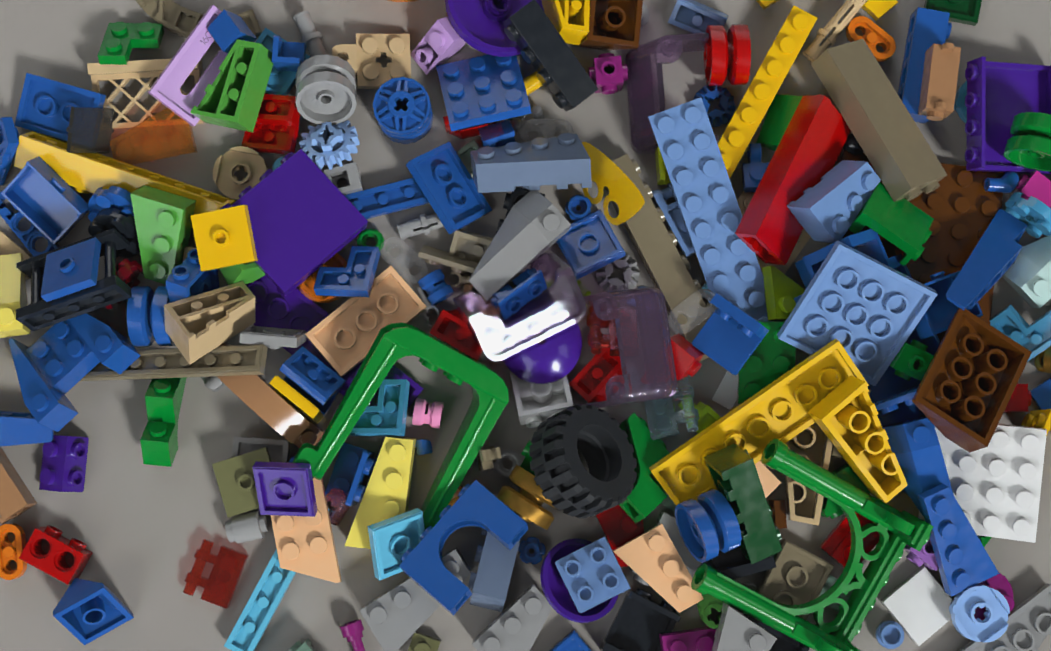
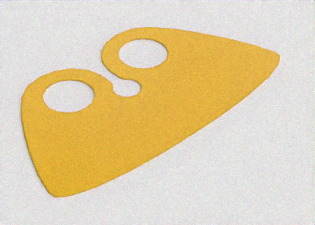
M582 142L591 159V181H594L598 186L596 198H592L589 195L588 188H583L585 197L592 204H598L602 200L604 186L608 187L609 194L605 197L603 203V210L607 220L613 225L626 222L644 205L645 200L641 192L629 177L604 153L590 143ZM611 201L616 202L618 205L619 215L617 218H612L609 215L608 204Z

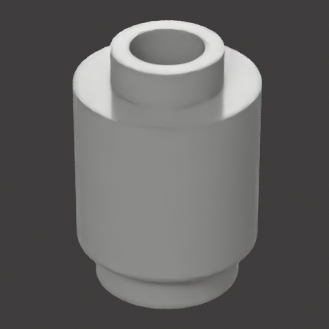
M260 511L232 516L231 520L225 522V529L229 542L239 544L264 538L265 532L269 531V524L266 515H260Z

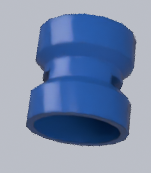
M441 269L429 273L418 281L420 288L428 294L427 299L431 306L441 303L455 293L451 285L446 284L444 281L445 275Z

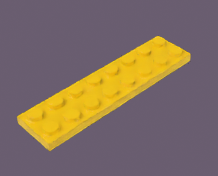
M835 338L649 467V469L676 506L689 499L697 501V497L700 494L712 489L717 490L704 457L735 443L742 450L746 449L756 464L761 460L763 451L771 440L776 438L786 443L814 424L815 420L808 411L850 375L865 381L867 386L869 384L839 340Z

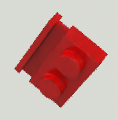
M855 512L861 527L865 524L873 523L871 520ZM844 515L819 546L844 568L851 548V530L846 515ZM877 531L863 538V549L865 552H871L878 543L879 533Z

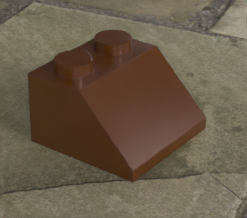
M590 0L589 33L578 46L598 50L639 48L643 0Z

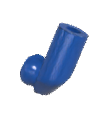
M1008 171L1000 179L986 178L984 190L1011 193L1019 184V176L1015 172Z

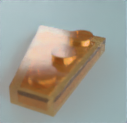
M169 108L160 111L110 141L113 159L131 165L197 152L192 126Z

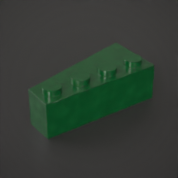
M734 443L704 457L716 489L727 499L737 517L741 529L742 540L739 547L742 555L751 564H754L782 551L779 541L782 539L781 533L773 523L772 510L766 501L754 460L746 449L742 450Z

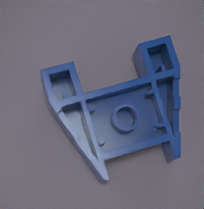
M86 313L54 324L30 347L12 337L8 340L24 404L39 424L56 432H59L78 414L65 394L97 364L101 362L106 367L121 374L141 356L127 337Z

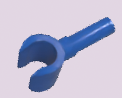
M416 440L417 455L431 454L433 452L430 440Z

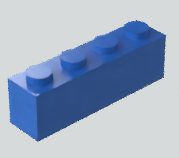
M920 7L910 16L898 95L915 122L927 123L929 121L926 118L927 116L918 115L925 53L933 44L942 45L945 43V40L950 36L952 23H949L950 13Z

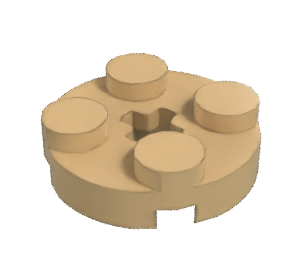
M244 146L233 147L224 155L221 154L213 167V180L218 189L226 197L236 201L240 199L238 196L248 186L253 188L261 182L259 180L260 177L268 170L265 160L255 150ZM241 167H244L248 175L242 181H238V177L234 176L235 171H240Z

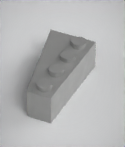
M457 547L442 556L444 566L461 582L471 573L470 567ZM409 577L365 605L359 611L384 651H397L433 614L440 604Z

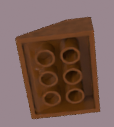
M958 307L912 402L947 439L970 453L986 448L1032 352L966 309L963 311Z

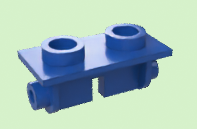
M527 268L522 274L512 280L516 288L513 289L507 284L492 294L493 298L490 299V302L494 308L497 309L499 307L504 320L518 312L521 307L547 289L541 270L537 271L535 268L531 270Z

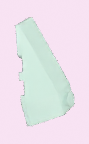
M1051 235L1023 246L1015 263L1002 276L1031 308H1041L1051 299Z

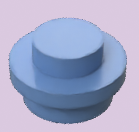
M883 621L876 629L875 635L878 643L887 649L899 647L904 640V630L895 621Z

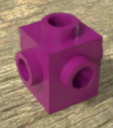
M613 53L600 54L598 58H594L593 66L588 68V74L598 88L595 93L606 95L622 91L624 81L628 80L627 64H622L621 56H614ZM605 71H614V72L611 73V74H607Z

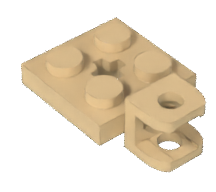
M356 33V44H339L332 48L333 56H338L347 61L354 69L357 78V89H379L382 84L392 78L406 77L411 79L410 34ZM381 55H385L386 58L391 60L385 68L381 67V63L376 62V59H379Z

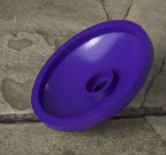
M548 302L529 303L521 307L518 312L509 316L505 321L500 334V352L505 365L518 378L534 384L553 383L568 375L577 364L582 350V335L576 320L562 307ZM538 335L545 336V343L538 344L535 341Z
M574 538L560 542L547 553L541 567V586L547 601L557 613L574 622L588 623L596 621L609 613L614 607L618 595L583 613L578 612L555 565L557 560L593 543L585 539Z

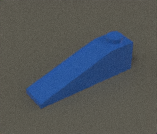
M923 415L882 426L888 435L890 448L895 453L908 484L904 490L923 515L918 497L919 494L942 483L948 486L953 493L934 424Z

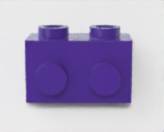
M53 435L51 442L43 444L39 490L57 492L84 491L88 437Z

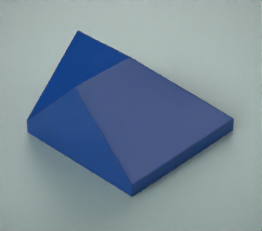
M74 578L53 610V616L84 645L134 618L133 613L103 583Z

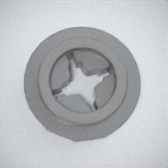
M625 254L626 256L612 262L618 269L628 268L622 275L625 283L619 280L618 277L608 280L614 272L612 263L596 270L598 284L607 293L624 295L633 290L637 285L640 271L637 262L629 254Z

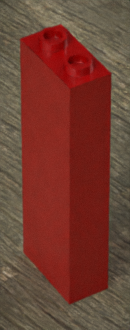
M817 94L802 97L735 232L764 263L787 264L804 229L787 205L803 196V191L808 187L813 188L821 181L820 178L834 167L851 131L841 113L825 95Z

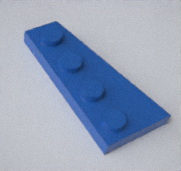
M942 483L918 495L925 522L934 526L930 532V540L945 593L952 597L999 574L948 486Z

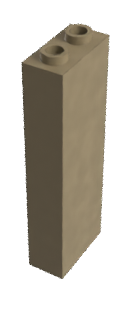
M860 39L826 49L811 65L893 201L895 202L903 198L910 201L919 196L922 191L928 194L940 186L938 182L946 177L947 173L865 40Z

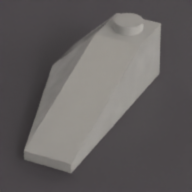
M537 190L530 191L511 208L471 275L469 282L488 301L493 297L492 294L507 285L570 230L571 224L553 203Z

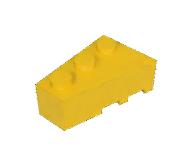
M541 0L546 16L567 44L580 45L589 33L590 0Z

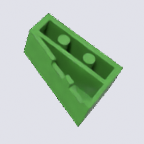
M237 39L218 68L221 71L212 85H207L204 90L207 92L198 107L194 106L190 113L205 123L253 133L273 67L272 52L260 43Z
M143 185L130 193L144 278L166 285V280L172 274V269L182 264L184 248L188 247L192 227L191 215H194L196 200Z

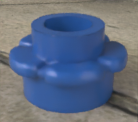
M574 195L566 203L565 211L569 214L570 219L577 221L591 214L590 207L592 205L587 197ZM577 206L581 207L580 211L576 210Z
M528 537L526 541L523 540L519 544V557L526 564H538L542 561V556L546 552L545 545L540 543L536 537ZM533 548L535 550L534 553L531 554L529 549Z

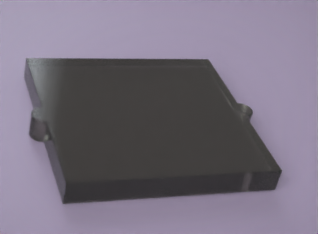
M71 107L69 127L66 129L68 132L66 152L109 153L111 134L114 132V129H112L114 109Z

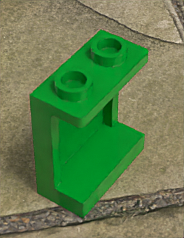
M879 182L849 227V230L856 234L865 226H868L904 251L899 263L905 266L911 259L916 261L924 251L925 247L922 245L932 234L929 228L934 218L905 198L894 202L884 184Z

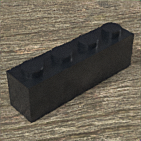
M532 0L503 22L506 35L511 41H516L521 48L520 53L523 59L528 64H532L536 69L538 80L545 87L548 86L553 93V100L559 108L569 111L598 90L595 83L536 0Z

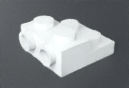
M510 371L520 425L526 424L528 428H536L542 421L570 406H574L567 375L553 383L534 384L518 378Z

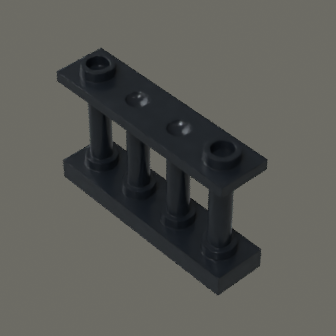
M113 228L18 262L16 268L31 278V304L16 309V320L30 330L36 331L131 298V287L116 274V251L130 247V242ZM96 237L101 243L100 257L104 256L105 278L97 281L95 286L46 302L43 300L41 289L46 255Z

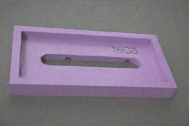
M214 5L209 7L147 92L191 126H195L200 120L190 113L194 106L198 107L206 95L205 88L208 84H213L221 71L218 68L228 54L220 49L187 95L181 93L180 88L214 42V38L207 28L222 12Z

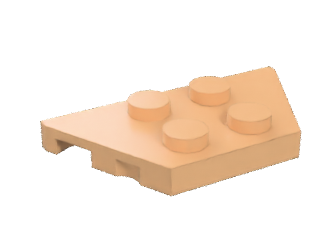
M313 478L317 504L315 517L270 515L280 568L339 583L342 579L323 479L317 480Z

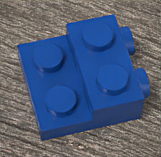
M197 248L187 253V257L183 260L182 264L175 266L172 269V274L166 280V289L170 303L220 288L218 269L201 271Z

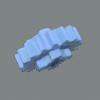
M349 120L332 125L331 122H324L322 125L317 124L315 127L309 125V133H302L303 140L299 142L301 149L320 170L324 165H327L329 170H332L333 164L336 163L342 167V161L344 159L351 161L350 154L357 153L356 146L360 145L356 128L351 126Z

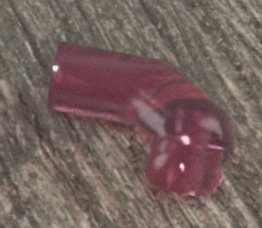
M338 488L331 489L326 495V502L330 501V506L334 507L329 514L331 524L339 525L350 506L345 505L347 500L345 492Z

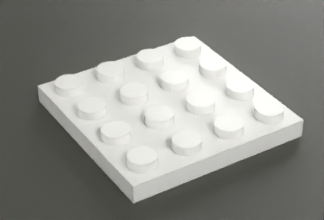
M998 424L988 447L969 453L947 439L934 425L953 495L975 533L979 536L1035 543L1047 429ZM919 511L918 518L925 521L923 515Z

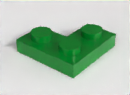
M150 22L109 23L97 55L99 63L127 65L132 48H160L164 35L163 25Z

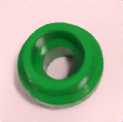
M366 229L359 234L357 246H367V240L374 238L376 240L374 247H378L380 252L383 250L385 241L383 235L378 230Z

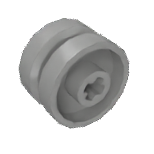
M328 54L316 55L306 59L298 67L295 103L298 112L304 119L319 125L325 122H331L332 125L346 121L354 113L357 105L355 91L356 76L354 69L347 61L338 56Z

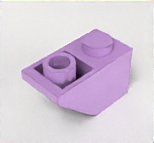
M447 16L438 19L410 55L427 75L434 71L436 66L443 64L459 52L466 42L456 33Z

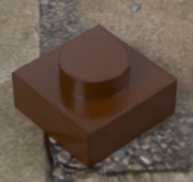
M769 500L773 523L778 529L787 528L785 500Z

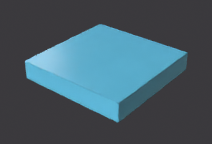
M416 508L367 526L375 577L380 581L403 572L399 567L402 563L401 557L409 548L412 547L414 549L421 542L420 536L425 531L422 510Z

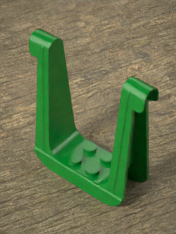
M403 322L390 323L380 329L318 445L315 446L311 443L302 444L293 463H310L312 477L321 480L392 366L398 359L404 356L419 357V362L426 368L437 372L438 368L444 370L443 375L450 381L460 386L463 381L468 383L472 388L473 394L468 411L420 509L423 512L426 530L429 526L434 527L440 520V513L449 505L505 406L508 404V388L501 377L477 360L412 325Z

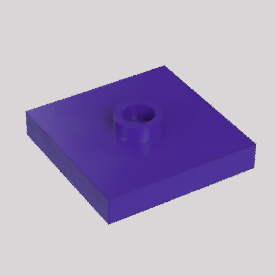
M255 461L252 468L260 515L315 517L317 504L310 463Z

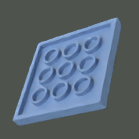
M837 240L777 336L778 339L810 355L836 338L867 383L876 386L938 294L934 289Z

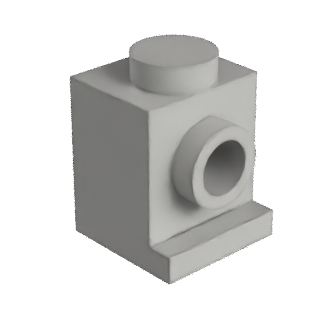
M356 162L345 164L342 167H333L332 170H324V174L343 195L364 190ZM341 180L348 182L347 186L342 188L338 187V183Z

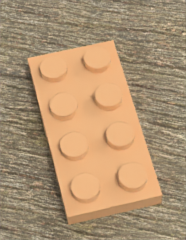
M390 266L374 279L370 297H351L305 335L342 378L365 359L381 328L390 323L403 322L408 324L422 313L427 306L397 271Z

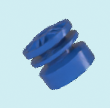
M406 77L392 78L382 84L375 93L373 101L374 115L386 137L396 143L410 144L426 136L431 129L434 117L429 95L423 85L414 79ZM399 104H401L402 106L407 105L408 109L406 111L402 109L398 110L397 106Z

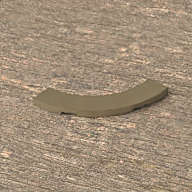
M135 0L154 21L162 24L170 32L184 38L190 35L204 16L202 13L189 10L172 0ZM251 9L236 14L244 20L255 37L259 38L262 30L254 11Z

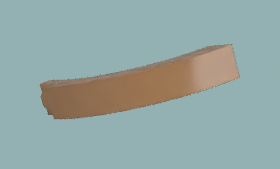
M226 341V342H224L223 344H221L220 346H230V345H229V343ZM260 375L217 376L260 418L299 449L304 443L316 445L322 438L323 430L295 408Z

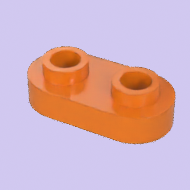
M865 16L855 17L846 28L847 39L850 42L864 39L878 62L887 61L896 50V43L893 37ZM855 29H860L863 32V36H858L855 33ZM876 46H881L884 52H878Z
M9 523L0 526V577L5 580L17 579L27 569V563L19 559L26 546V539L23 528L18 524ZM10 532L15 535L13 542H10L8 539ZM12 560L17 563L15 570H12L10 567Z

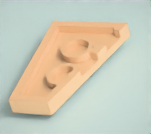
M662 523L612 550L679 613L704 599L701 593L692 589V576Z

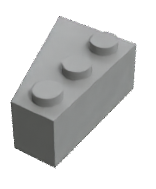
M532 583L473 640L472 645L477 651H530L552 610V606L547 601L544 593L535 583Z
M723 602L712 651H769L777 638Z

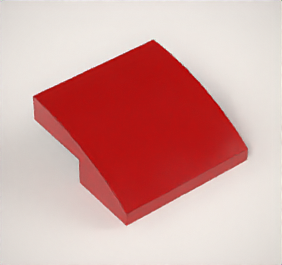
M264 94L253 133L245 131L241 146L251 148L256 152L275 154L295 153L300 120L295 96Z

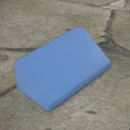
M677 0L668 23L705 38L708 25H722L724 27L729 15L694 0Z

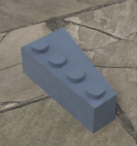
M563 133L553 138H535L529 142H510L505 146L493 148L485 146L478 150L470 151L473 181L478 193L515 191L516 186H522L525 189H529V191L540 190L542 185H557V189H568V184L581 183L582 188H592L591 159L577 134Z

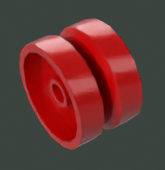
M732 24L728 34L722 25L707 26L703 57L705 79L708 86H722L726 76L732 85H746L748 83L751 67V40L748 25Z

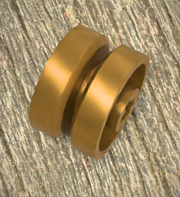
M516 464L509 478L522 489L518 492L510 486H503L496 497L522 519L529 523L533 522L548 530L554 520V516L542 505L545 502L551 507H555L551 505L552 501L550 499H545L542 495V488L540 485L537 486L534 480L536 476Z

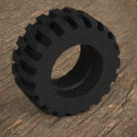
M589 404L570 406L542 422L537 427L531 440L533 444L530 445L529 456L532 457L530 467L531 471L535 473L536 477L534 480L536 485H540L543 490L542 495L545 499L552 501V506L558 510L563 509L564 514L572 517H593L615 507L626 500L634 487L633 483H635L637 475L634 469L637 467L636 458H633V446L629 444L627 440L628 435L625 430H621L619 427L620 423L615 418H610L609 413L605 410H598V407ZM577 449L584 456L589 468V472L583 466L579 458Z

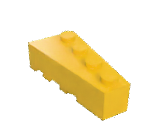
M850 375L809 410L808 413L870 493L884 503H887L908 484L896 455L890 448L888 435L881 426L877 416L878 411L870 399L866 382Z

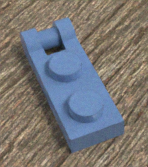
M667 184V188L661 191L658 189L653 191L652 200L657 207L661 208L666 219L665 222L674 233L682 253L686 258L696 254L672 184ZM673 197L676 202L667 205L665 200Z

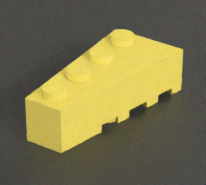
M401 436L385 437L345 546L371 549L367 526L408 512L416 438Z

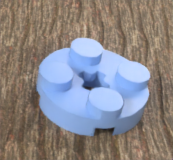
M977 584L958 593L949 606V612L954 627L963 637L976 642H992L1000 638L1007 630L1010 607L1005 597L999 591ZM977 607H985L984 620L980 618L975 619L974 614Z

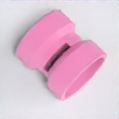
M416 398L412 425L421 426L429 424L431 428L440 429L444 402L435 401L430 403L425 399Z

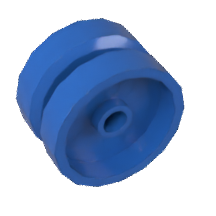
M133 286L131 289L132 297L128 298L127 328L132 345L134 347L151 346L156 341L159 346H176L165 331L164 305L170 303L166 286H158L155 292L150 286Z
M709 490L700 494L697 497V501L689 499L675 506V519L679 533L685 546L697 561L704 563L718 556L719 551L726 553L741 545V529L737 517L727 499L718 490Z

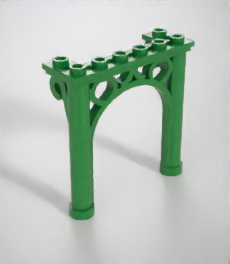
M775 438L765 447L761 457L762 464L783 473L833 501L846 515L851 530V548L843 572L824 594L810 602L799 605L778 603L705 563L696 570L692 578L691 587L702 595L709 594L815 651H861L851 642L854 636L860 632L862 622L867 613L874 607L876 597L881 588L887 584L894 565L901 559L903 549L907 544L920 552L923 545L928 542L930 532L934 526L904 510L901 512L788 449L787 444ZM855 512L871 520L873 523H868L861 527ZM877 531L879 533V541L876 547L871 552H865L863 549V538ZM861 557L870 561L863 574L862 568L864 563L860 561ZM854 589L847 602L840 597L841 593L847 595L849 591ZM832 603H838L840 610L836 618L830 623H824V607ZM813 613L816 624L814 625L797 615Z

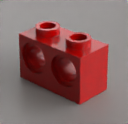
M51 525L35 528L19 559L67 585L71 584L74 578H79L93 552L86 549L87 544L75 538L69 540L61 536L63 532ZM44 539L50 544V550L47 554L41 549V543ZM68 552L74 556V564L71 567L65 562V556Z

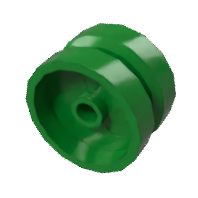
M1025 112L1015 115L1010 130L1013 137L1007 140L1004 157L1008 161L1025 168L1051 171V114Z

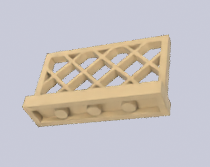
M171 59L128 61L127 65L87 63L88 75H91L92 91L100 93L99 81H110L117 87L108 99L105 98L102 112L109 105L119 115L112 123L103 124L101 115L98 130L190 125L182 118L172 120L177 115L174 112L166 120H159L152 114L161 104L158 100L149 110L138 101L151 88L150 86L160 76ZM202 60L198 62L189 75L194 76L195 84L201 77V71H203ZM150 78L147 83L142 80ZM131 79H137L143 85V88L135 97L124 89ZM115 80H123V81H122V82L120 83V85H119ZM180 88L181 93L183 95H187V93ZM120 91L131 99V102L122 112L111 103ZM135 104L146 113L139 122H133L126 116ZM149 117H151V118H152L153 120H155V121H146V120H147ZM122 119H125L127 121L125 123H119ZM200 119L197 124H205V122Z

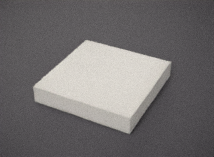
M924 566L919 568L881 600V603L918 646L951 620L949 606L953 600L945 593L942 586Z

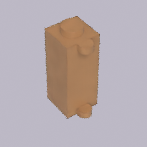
M953 43L933 44L926 51L918 115L927 116L928 120L941 121L954 112L961 47H955Z
M0 449V523L4 524L11 519H15L36 505L37 502L4 451Z

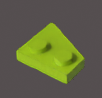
M763 267L768 320L786 321L796 305L794 298L802 295L805 289L776 267Z

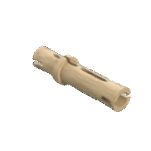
M846 0L826 26L816 32V38L802 54L813 63L829 46H833L836 43V37L868 0ZM849 8H851L838 24V21L842 18V16L847 12ZM829 34V36L824 40V42L821 45H819L823 41V39Z

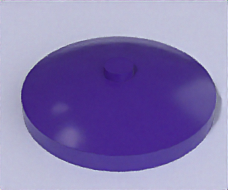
M445 0L447 16L452 27L471 47L485 54L499 57L521 54V48L516 41H511L506 35L503 22L532 0ZM536 0L539 6L544 11L542 1Z

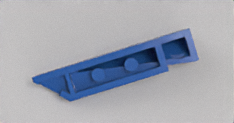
M999 209L947 291V300L963 311L965 309L970 311L1015 263L1023 247L1019 244V241L1027 224L1008 212Z
M0 411V447L47 443L53 440L54 430L39 424L31 413Z

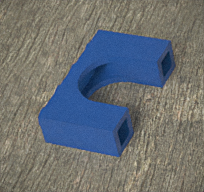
M477 480L471 485L466 484L458 494L459 499L453 506L448 505L443 509L437 524L434 527L429 526L420 536L421 542L414 549L411 547L401 557L402 563L399 565L404 573L453 616L472 595V592L443 564L442 550L447 538L459 528L476 526L488 531L506 548L511 550L528 531L527 523Z

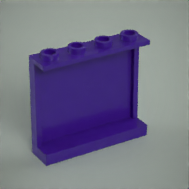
M984 56L967 62L965 78L967 80V95L965 97V106L967 107V121L965 124V133L967 135L965 150L966 170L1033 173L1036 170L1008 161L1004 157L1007 140L1013 137L1010 130L1015 115L1025 112L1051 114V66L986 61ZM1039 171L1041 174L1051 175V171Z
M302 149L295 154L293 152L288 153L281 160V165L274 171L272 169L267 170L260 177L259 180L261 182L253 188L248 186L239 194V200L232 205L228 203L221 208L248 205L258 259L254 263L277 286L276 291L283 298L288 296L315 273L319 267H322L362 233L368 224L364 216Z

